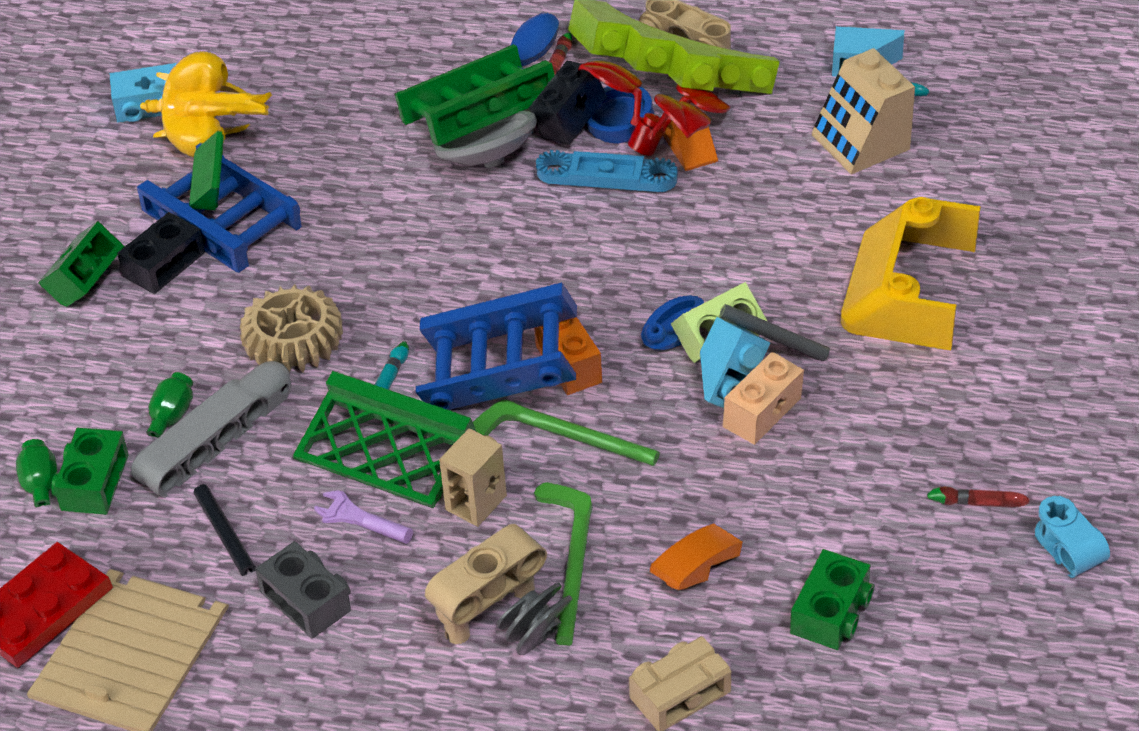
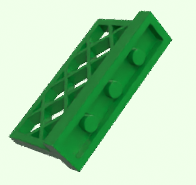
M332 371L325 383L329 391L293 454L294 459L434 508L443 494L441 472L439 476L437 471L441 470L440 461L433 462L428 448L443 442L453 445L469 428L476 431L472 419ZM334 405L348 409L351 415L350 418L333 425H329L327 419ZM374 418L383 421L385 430L365 438L363 437L359 424ZM355 426L359 440L338 448L333 435ZM409 430L418 434L420 442L398 450L394 436ZM329 437L333 448L332 451L320 456L308 453L314 442ZM389 439L394 452L372 460L368 447ZM363 449L367 463L355 468L344 466L341 457ZM424 450L429 464L407 473L402 459ZM398 461L403 475L388 481L378 477L376 469ZM433 473L436 482L429 495L413 490L412 481Z

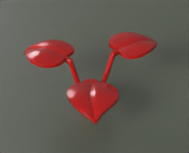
M605 61L586 62L581 64L578 69L588 71L601 82L617 91L634 95V114L630 123L635 128L628 141V146L646 156L654 154L662 135L671 121L677 125L686 138H689L697 131L709 127L711 119L700 109L711 113H725L731 108L730 105L719 99L709 90L684 88L677 84L676 90L684 95L679 102L669 96L657 94L654 97V102L664 111L662 116L659 117L652 113H645L644 117H640L642 91L639 88L642 82L633 73L617 64Z

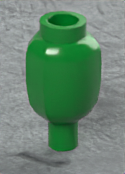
M174 372L170 378L162 380L157 385L148 406L149 415L152 419L146 431L148 436L159 438L164 433L166 427L175 425L183 418L193 399V391L191 389L193 380L189 376L180 372Z
M30 439L21 446L22 451L16 458V470L20 485L26 492L33 495L34 506L37 508L42 505H50L49 491L51 490L53 476L57 473V463L54 453L45 445L43 440Z

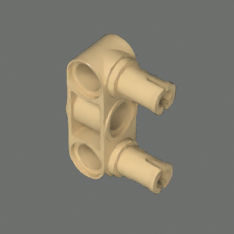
M679 0L646 1V11L640 16V22L690 40L731 49V25L726 20Z
M509 524L478 546L471 548L465 555L438 572L427 584L425 597L435 607L437 617L444 624L446 639L449 638L450 643L462 644L466 642L470 637L469 621L494 603L502 600L508 593L514 592L515 597L522 598L528 592L535 590L534 575L543 567L547 559V551L518 525Z

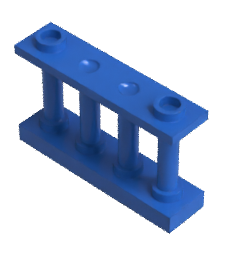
M199 143V144L196 146V150H197V148H198L199 146L202 145V143ZM223 155L218 202L233 191L244 197V199L215 219H208L202 215L206 211L205 209L191 208L189 203H183L177 199L191 189L193 170L168 188H160L148 179L137 186L142 211L157 221L170 212L200 228L205 252L237 273H240L249 266L247 247L278 224L284 222L296 231L302 227L301 210L294 198L282 194L229 161ZM257 206L269 213L240 235L232 234L225 230Z
M561 282L420 318L419 330L436 351L435 382L416 386L415 393L423 402L451 410L576 380V372L562 352H558L559 322L577 317V304ZM543 326L542 356L522 360L523 331ZM507 334L506 364L486 369L487 340ZM472 343L470 373L451 378L452 348Z

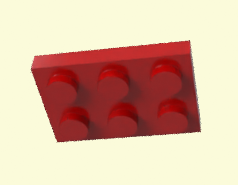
M59 542L54 543L0 588V656L19 668L113 588L110 578Z

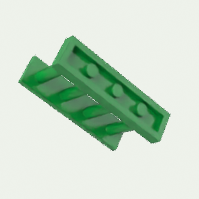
M513 44L404 89L394 95L402 122L408 125L425 117L432 143L441 146L528 109L555 74L552 63L546 60L523 69L518 48Z

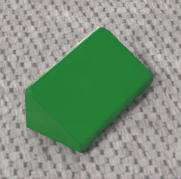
M216 131L194 153L189 201L191 208L216 210L218 208L224 134L221 131Z

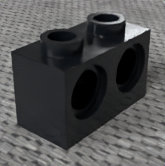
M168 212L127 244L117 255L123 277L155 295L205 253L200 228Z

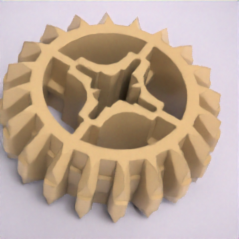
M294 284L291 289L287 290L279 286L278 292L275 293L265 291L263 299L253 298V305L245 308V314L241 318L240 324L242 346H244L250 361L256 360L258 365L268 361H276L282 363L289 370V373L293 366H298L304 373L305 364L307 363L318 368L319 357L330 360L331 350H338L339 340L342 339L343 334L341 313L338 311V307H336L333 299L326 297L323 290L314 292L310 285L303 290L298 289Z

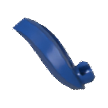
M542 12L529 18L516 31L511 45L517 46L522 67L535 62L552 47L559 30V20L555 15Z
M687 295L671 299L661 305L644 324L641 333L643 343L654 350H667L682 345L671 323L682 314L703 304L704 300L698 296Z

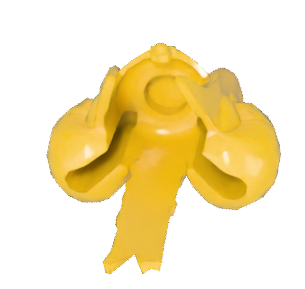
M200 51L183 57L171 69L169 74L157 72V77L166 80L162 99H148L140 104V108L147 113L161 112L164 129L154 133L153 137L168 138L180 152L194 158L196 146L199 143L203 144L216 131H221L224 134L225 140V134L244 131L250 125L245 124L223 128L220 126V122L214 118L215 116H235L236 114L268 115L269 106L264 103L272 94L271 92L251 94L227 82L228 70L223 59L214 53Z

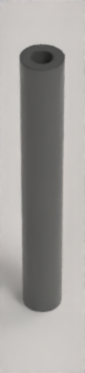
M724 304L721 308L719 318L821 361H825L829 355L830 348L730 305Z

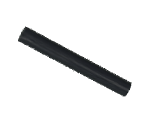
M206 484L197 486L193 493L242 576L247 575V569L251 573L256 571L255 564Z

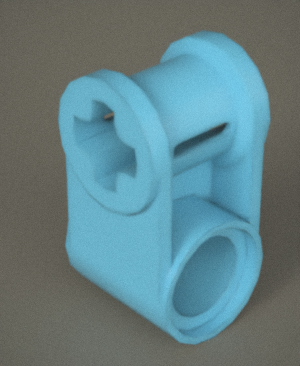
M1051 496L1041 502L1038 510L1041 521L1035 527V537L1054 557L1058 565L1062 563L1071 573L1068 575L1070 578H1074L1109 559L1110 548L1105 537L1097 528L1091 525L1075 507L1073 502L1062 496Z

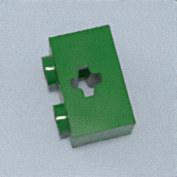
M97 221L76 236L38 284L61 305L68 307L86 295L117 257V253L125 246Z

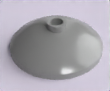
M521 111L441 146L434 145L436 155L445 161L462 165L484 164L485 168L495 167L505 162L504 157L517 150L533 132L537 120L534 113Z

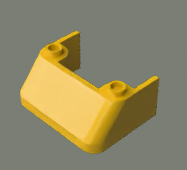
M917 197L908 200L866 229L841 310L842 327L849 333L951 351L957 305L920 299L919 282L910 275L896 273L893 270L901 241L975 252L981 206Z

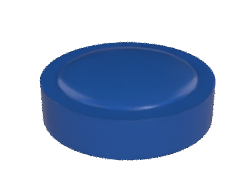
M609 86L604 87L607 97L588 120L586 126L594 137L604 142L614 144L628 142L635 128L630 123L634 114L635 97L632 93L617 91ZM640 87L639 89L642 91L640 117H644L645 113L655 115L650 94L643 87Z

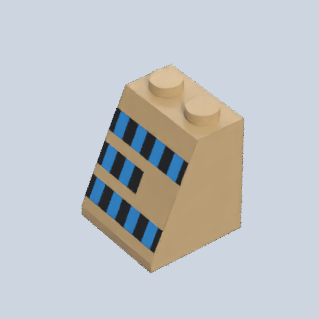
M874 48L843 61L814 125L812 136L851 175L910 150L915 86Z

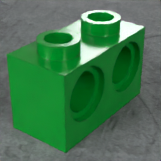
M76 428L71 443L65 445L60 472L55 473L52 479V494L57 497L61 511L108 514L129 456L123 431Z
M822 549L791 609L790 634L835 650H839L844 638L852 639L859 622V615L856 613L860 606L864 608L869 606L874 593L875 585L869 582L871 565Z

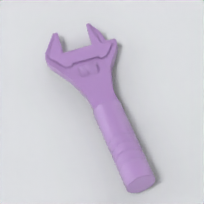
M336 490L323 493L324 497L334 499L329 509L318 506L314 507V510L323 517V523L345 522L357 524L405 544L409 543L413 536L411 528L361 510L351 502L343 491Z

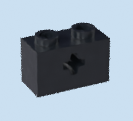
M567 60L530 105L529 110L535 114L536 125L542 138L570 144L606 99L607 95L601 81L586 70H578L581 63Z

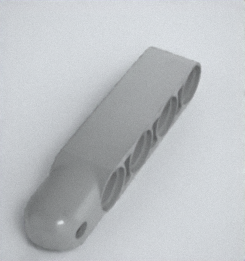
M268 361L255 367L242 379H233L226 383L136 456L131 467L133 478L148 486L150 490L159 496L166 498L168 496L166 493L174 486H181L197 473L196 468L204 462L209 463L226 449L223 446L233 438L237 440L254 426L252 423L261 415L265 417L287 399L292 385L289 370L282 363ZM286 385L284 391L281 392L282 387Z

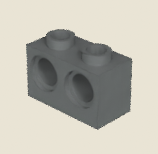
M295 541L255 568L260 592L311 639L351 611L349 601L351 590L345 579L337 573L334 575L330 573L315 552L311 550L307 552Z

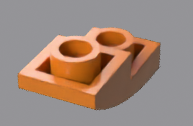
M713 523L690 533L669 547L651 564L650 572L665 581L671 588L678 591L687 589L690 586L708 581L712 565H717L723 561L740 556L743 541Z

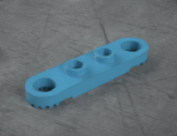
M550 150V153L545 151L543 155L540 154L539 158L536 159L537 177L548 184L665 192L674 188L678 181L677 166H675L674 162L671 163L670 159L665 161V158H662V160H659V158L652 160L644 159V156L580 151H574L571 154L564 151L560 153V150H556V152ZM551 165L561 166V168L558 167V171L556 168H554V171H552V168L548 170V166ZM664 173L667 175L664 176V179L662 176L658 179V176L654 178L653 174Z

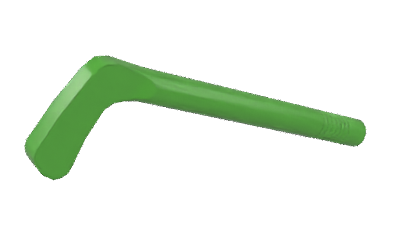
M501 400L495 403L473 421L476 431L484 436H488L501 422L519 421L655 466L660 452L523 407L510 400Z
M545 482L536 488L534 492L536 500L541 503L571 508L574 511L562 599L569 595L573 599L559 616L562 624L557 629L556 643L558 645L571 646L573 643L589 522L593 507L591 497L588 494L566 486Z

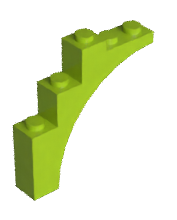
M574 0L568 30L591 54L624 58L637 71L668 74L680 87L713 91L714 87L766 94H772L780 63L775 57L721 48L677 36L635 20L604 1Z

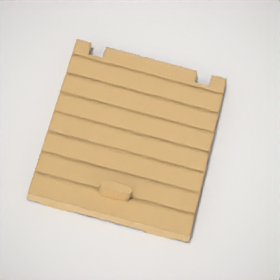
M109 569L106 575L110 578L113 588L75 620L71 629L61 641L60 646L57 647L49 662H47L39 677L27 692V696L30 699L129 731H153L229 605L215 601L211 608L207 610L201 608L206 600L203 596L136 576H132L125 585L119 583L124 573Z

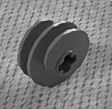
M559 582L540 594H537L535 590L528 592L497 621L496 625L499 629L508 628L505 634L508 642L519 641L516 647L519 655H525L533 650L562 624L557 617L571 603L573 598L569 595L551 607L547 606V603L562 587Z

